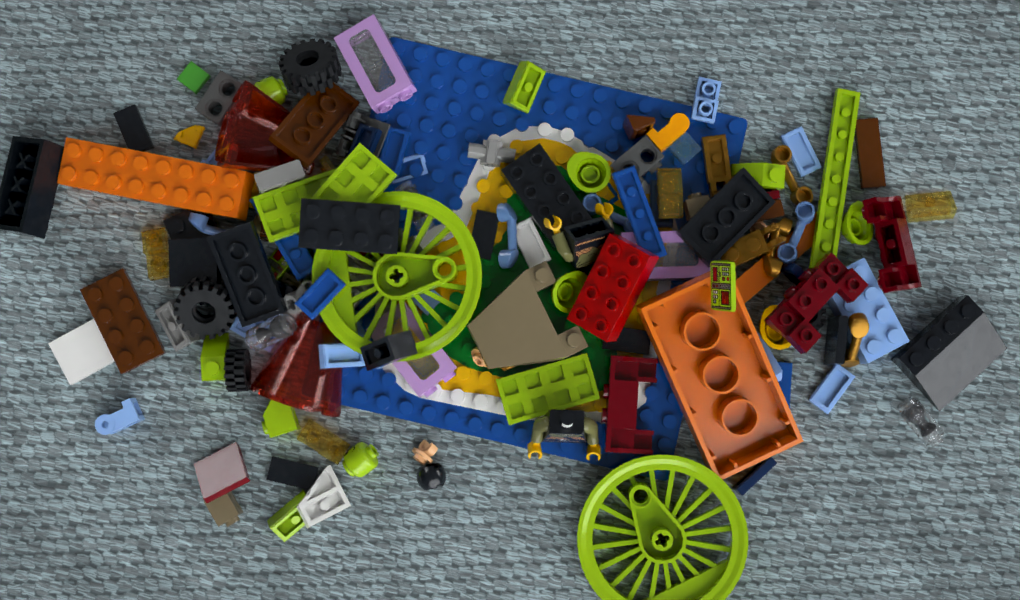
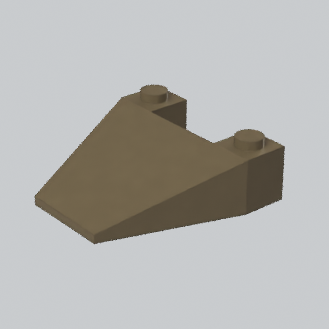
M547 261L533 266L518 275L467 325L487 369L560 361L589 347L578 325L559 335L555 331L537 294L556 282Z

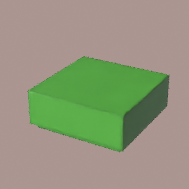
M191 61L177 80L197 94L211 76Z

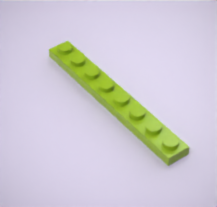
M841 88L835 90L809 269H812L825 254L832 252L837 257L861 92Z

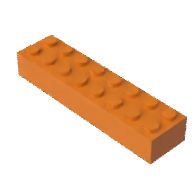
M66 137L57 184L246 221L250 204L249 199H251L254 184V174L227 167Z

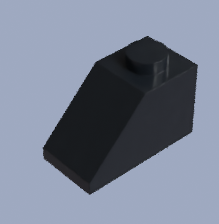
M411 330L388 335L360 348L367 371L418 354Z

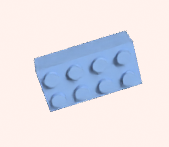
M861 258L845 267L847 269L853 268L868 284L867 288L854 302L846 303L836 292L827 303L834 316L842 315L849 318L854 313L866 315L869 331L861 340L858 358L860 364H868L910 341L882 289H880L865 258ZM848 326L847 340L851 343L853 335Z

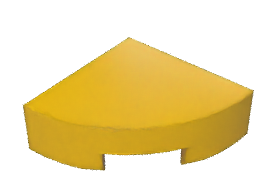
M193 125L185 128L176 134L174 140L197 149L205 127Z

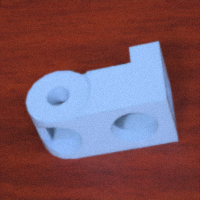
M136 398L122 401L123 409L97 417L95 421L97 432L102 435L114 434L145 420Z

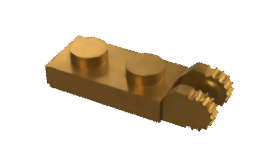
M725 134L701 138L710 199L717 193L716 183H723L724 186L732 178Z
M774 223L762 230L758 229L739 238L721 257V260L733 261L735 267L771 251L770 249L787 240L785 236H779L767 243L764 236L780 228L779 223Z

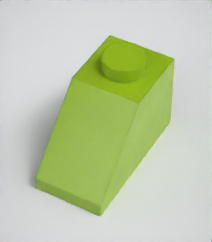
M764 162L730 164L732 177L744 167L765 191L784 189L786 165Z
M224 333L220 337L216 334L215 339H210L209 335H206L200 357L202 381L226 380L224 378V359L226 358L225 353L227 349H230L229 333Z
M287 384L278 385L263 414L262 428L266 435L269 434L270 438L301 429Z

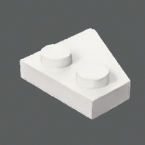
M331 465L322 471L297 505L306 528L351 506Z

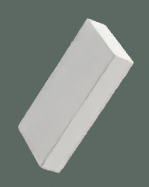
M531 217L516 224L517 245L528 267L531 268L544 261H550L551 257Z

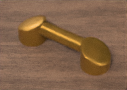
M779 145L771 153L772 164L786 165L785 181L791 191V201L795 205L804 201L811 203L813 192L806 186H798L787 164L792 158L790 148L786 145Z
M786 217L778 222L780 228L771 233L769 242L779 236L787 237L793 220ZM777 246L765 254L763 263L766 274L773 278H777L782 267V260L774 258Z
M854 313L849 317L848 326L853 336L849 349H846L845 363L841 364L842 367H854L860 363L858 351L861 340L869 331V323L866 315L863 313Z

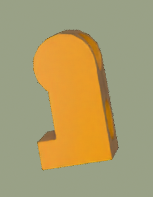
M676 113L659 132L652 128L646 135L662 153L685 134L690 125L689 118L683 113Z

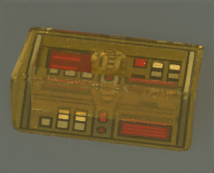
M951 191L904 196L908 223L953 219L957 211Z

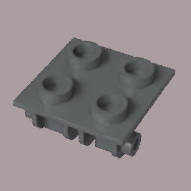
M353 111L348 116L349 119L346 124L348 128H343L346 133L341 134L343 139H340L338 147H336V155L347 158L358 127L362 123L383 131L374 155L378 158L391 125Z

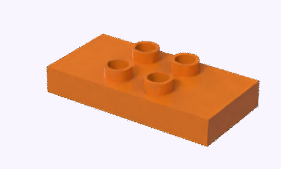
M710 271L635 305L707 468L723 480L803 442L737 285L735 312L719 311L711 308Z

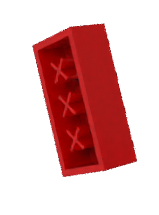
M609 233L567 319L605 342H616L659 256L620 235Z

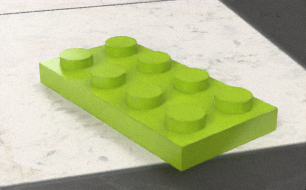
M359 143L311 199L374 203L397 177V174ZM299 211V213L296 215L299 219H300V211Z
M337 168L252 197L269 243L299 233L300 219L296 215L301 210V198L311 199Z
M587 353L496 379L509 425L543 416L552 409L564 410L600 399Z

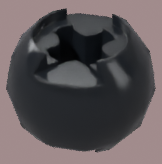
M440 463L426 464V467H419L417 482L422 489H436L438 485H444L446 471Z

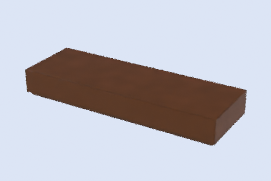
M878 118L857 119L855 143L861 189L885 187L886 181Z

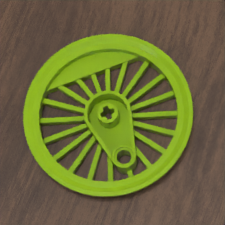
M405 191L383 192L374 203L400 205V209L407 210L400 252H398L397 248V254L384 253L383 257L379 253H372L378 259L377 263L354 251L316 249L311 278L313 284L329 268L347 284L320 312V315L336 338L362 354L361 347L372 343V341H369L390 300L391 306L385 337L392 335L397 301H399L403 332L409 330L405 305L407 300L425 337V340L415 343L418 354L397 362L411 361L431 355L442 349L466 327L480 297L482 265L477 245L463 221L448 207L418 193ZM417 211L428 215L412 247L406 253L413 212ZM434 218L446 226L419 254H415ZM450 232L456 238L458 245L436 256L427 255ZM462 250L465 264L456 265L448 256ZM347 254L374 267V269L367 270L349 267ZM443 264H449L452 267L450 274L447 276H442L439 273V269ZM459 271H466V286L449 282L456 279ZM350 272L370 275L373 278L351 282ZM396 272L403 275L398 283L393 279L397 274ZM375 285L353 297V287ZM442 287L465 292L462 302L458 306L430 290ZM377 291L379 292L369 303H367L357 314H355L354 303L370 296L371 294ZM424 293L456 310L455 315L446 323L420 295ZM385 297L364 337L358 334L357 322ZM415 297L443 326L439 332L430 336L412 298Z
M655 454L627 461L614 468L597 483L581 511L577 530V548L583 572L593 590L602 600H633L651 562H654L649 595L643 600H725L739 581L745 566L748 552V530L744 512L738 499L730 487L716 473L706 466L685 457ZM654 470H669L664 503L658 498ZM648 471L651 488L644 482H636L634 476ZM675 471L689 475L672 511H670L669 505ZM628 478L632 484L628 489L629 500L617 488L619 484ZM695 479L706 485L707 488L676 518ZM639 489L647 492L646 498L641 501L633 497L635 491ZM613 492L631 510L633 519L604 504L603 502L606 497ZM712 492L721 501L722 504L680 524ZM599 509H602L635 526V529L596 523L595 519ZM724 510L727 514L729 521L727 525L684 531V529ZM593 529L637 536V538L593 543ZM730 531V546L687 539L686 537ZM662 533L663 536H666L664 543L658 540V534ZM639 544L600 564L595 559L594 550ZM686 545L729 553L727 559L716 563L687 548ZM641 551L611 582L603 575L601 570ZM684 552L710 567L699 572L682 553ZM646 557L647 559L628 595L625 596L615 586ZM679 559L694 575L685 579L676 560ZM668 563H672L680 580L671 585ZM663 564L666 588L655 593L659 565Z

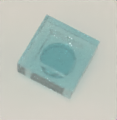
M687 132L668 147L669 151L683 166L702 150Z

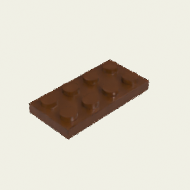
M334 82V87L331 89L325 88L326 92L320 93V91H317L316 95L313 96L307 93L268 139L294 160H300L301 165L306 169L309 168L348 120L349 114H352L360 104L359 101Z
M122 268L80 289L121 374H125L166 353L126 269Z

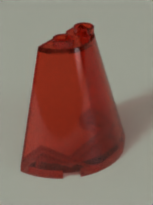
M245 80L232 99L234 104L231 106L230 111L226 112L218 135L215 150V161H218L217 166L227 169L265 171L294 161L293 158L268 140L270 135L290 112ZM314 162L309 166L308 169L303 167L305 175H310L312 173L314 168Z
M302 311V314L294 321L252 382L250 390L253 392L259 390V395L308 412L321 411V414L325 416L340 417L342 368L320 369L318 345L342 342L329 330L324 321L312 320Z

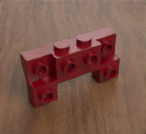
M901 196L873 197L862 200V216L867 220V224H874L875 237L879 244L880 259L884 266V269L878 270L879 276L877 281L880 289H883V293H893L922 287Z
M832 252L825 254L811 270L807 269L798 278L800 282L795 287L791 286L783 294L785 298L764 320L771 329L784 337L800 354L807 353L822 337L809 321L837 292L846 303L854 302L868 286L853 268L847 269Z
M610 356L608 384H603V398L607 399L606 408H602L601 422H605L606 427L605 452L653 455L652 435H654V431L636 429L639 382L657 383L656 364H658V359Z

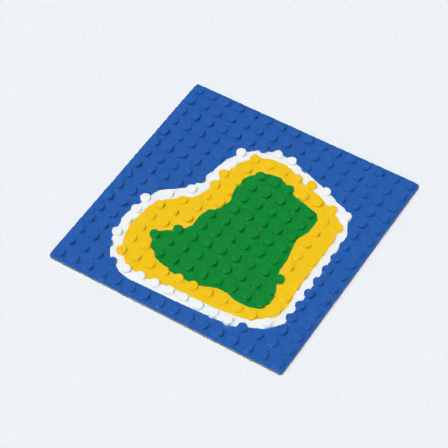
M391 37L389 40L417 91L413 93L410 99L399 101L393 105L391 110L385 113L377 114L371 109L369 117L391 125L390 127L410 131L411 135L405 157L419 154L424 155L426 160L427 174L422 175L424 170L420 158L404 162L399 178L408 175L414 178L394 184L391 182L383 192L404 191L410 188L415 193L430 197L453 211L463 221L471 235L477 210L496 213L498 204L508 203L516 212V224L530 217L501 176V169L506 167L508 163L500 162V167H488L481 165L480 159L467 158L469 142L483 144V140L489 139L503 142L504 148L516 149L515 160L540 143L582 203L584 197L590 193L579 190L567 173V163L570 157L578 152L595 153L602 156L610 166L645 136L643 135L632 141L628 139L622 126L626 115L654 117L656 122L653 128L659 132L668 124L674 114L683 113L689 118V128L683 136L662 152L664 155L660 162L662 166L653 174L650 172L643 176L644 181L641 183L649 203L650 180H674L673 228H658V230L678 231L687 222L682 204L688 199L687 196L700 192L702 196L709 194L701 138L725 134L730 164H737L740 160L748 124L744 118L718 112L716 113L714 124L692 120V106L550 73H545L529 113H524L503 103L505 94L518 66L396 37ZM385 59L376 92H381L396 82ZM647 152L641 153V159L644 162L652 161L651 154ZM611 175L609 183L612 185V187L618 194V191L616 189L615 183ZM716 183L718 192L723 187V183ZM608 185L601 191L596 192V195L600 197L603 204L615 197ZM618 194L619 200L612 204L613 212L627 218ZM400 209L399 228L404 230L407 210ZM413 212L409 237L413 235L416 239L427 216L416 221L415 212ZM596 214V215L591 216V217H592V219H595V218H599V217H602V216ZM435 218L420 243L422 249L446 227ZM499 221L491 261L481 259L482 287L480 297L467 325L518 275L529 269L518 245L519 255L514 266L502 269L499 265V252L501 250H508L507 222ZM613 222L616 235L625 232L623 226ZM536 227L551 257V260L547 263L555 279L566 273L576 271V268L570 262H566L557 249L555 251L552 250ZM450 232L427 255L436 256L458 245V242ZM685 242L664 243L668 255L659 258L655 267L696 266L699 258ZM462 250L448 256L456 265L465 264ZM443 264L439 269L440 275H449L452 269L451 265ZM590 265L589 272L585 273L587 276L589 275L593 265ZM459 271L456 279L449 283L466 286V271ZM396 272V276L393 277L394 280L401 275L399 272ZM689 280L647 281L635 305ZM552 285L537 294L557 335L577 325L567 319L569 313L559 311L554 306V303H552L550 290L553 287ZM442 287L434 289L443 298L460 306L465 292ZM377 291L364 298L355 310L359 312L379 292ZM385 297L363 316L361 325L365 332ZM391 300L389 301L383 315L390 311ZM441 302L433 309L446 323L456 313V310ZM416 306L426 328L432 336L443 328L431 314L427 316ZM634 306L623 328L646 330ZM320 315L302 394L310 398L527 448L528 443L532 442L533 423L540 417L509 425L496 379L557 361L519 365L506 371L501 368L487 369L484 366L480 367L472 360L471 351L477 346L466 325L454 340L443 347V350L458 367L454 370L456 375L446 383L443 380L436 385L437 390L426 398L425 395L419 397L392 363L385 365L381 369L367 371L366 366L320 369L318 345L342 343L329 330ZM401 317L394 322L392 334L403 332ZM579 326L589 347L564 359L587 353L600 399L564 410H582L585 412L586 417L596 421L599 435L598 444L601 446V457L598 460L597 455L591 454L590 460H587L588 443L541 442L540 444L543 453L614 469L627 461L649 454L604 451L606 427L605 422H601L602 408H606L607 399L603 398V384H608L610 356L658 359L651 342L649 355L601 349L602 339ZM409 327L415 343L420 342L419 338ZM432 355L406 361L421 380H426L439 369V363ZM658 359V364H656L657 383L639 382L636 429L654 431V435H652L653 455H674L683 413ZM654 470L655 479L668 480L669 470ZM647 471L637 475L649 477V472Z

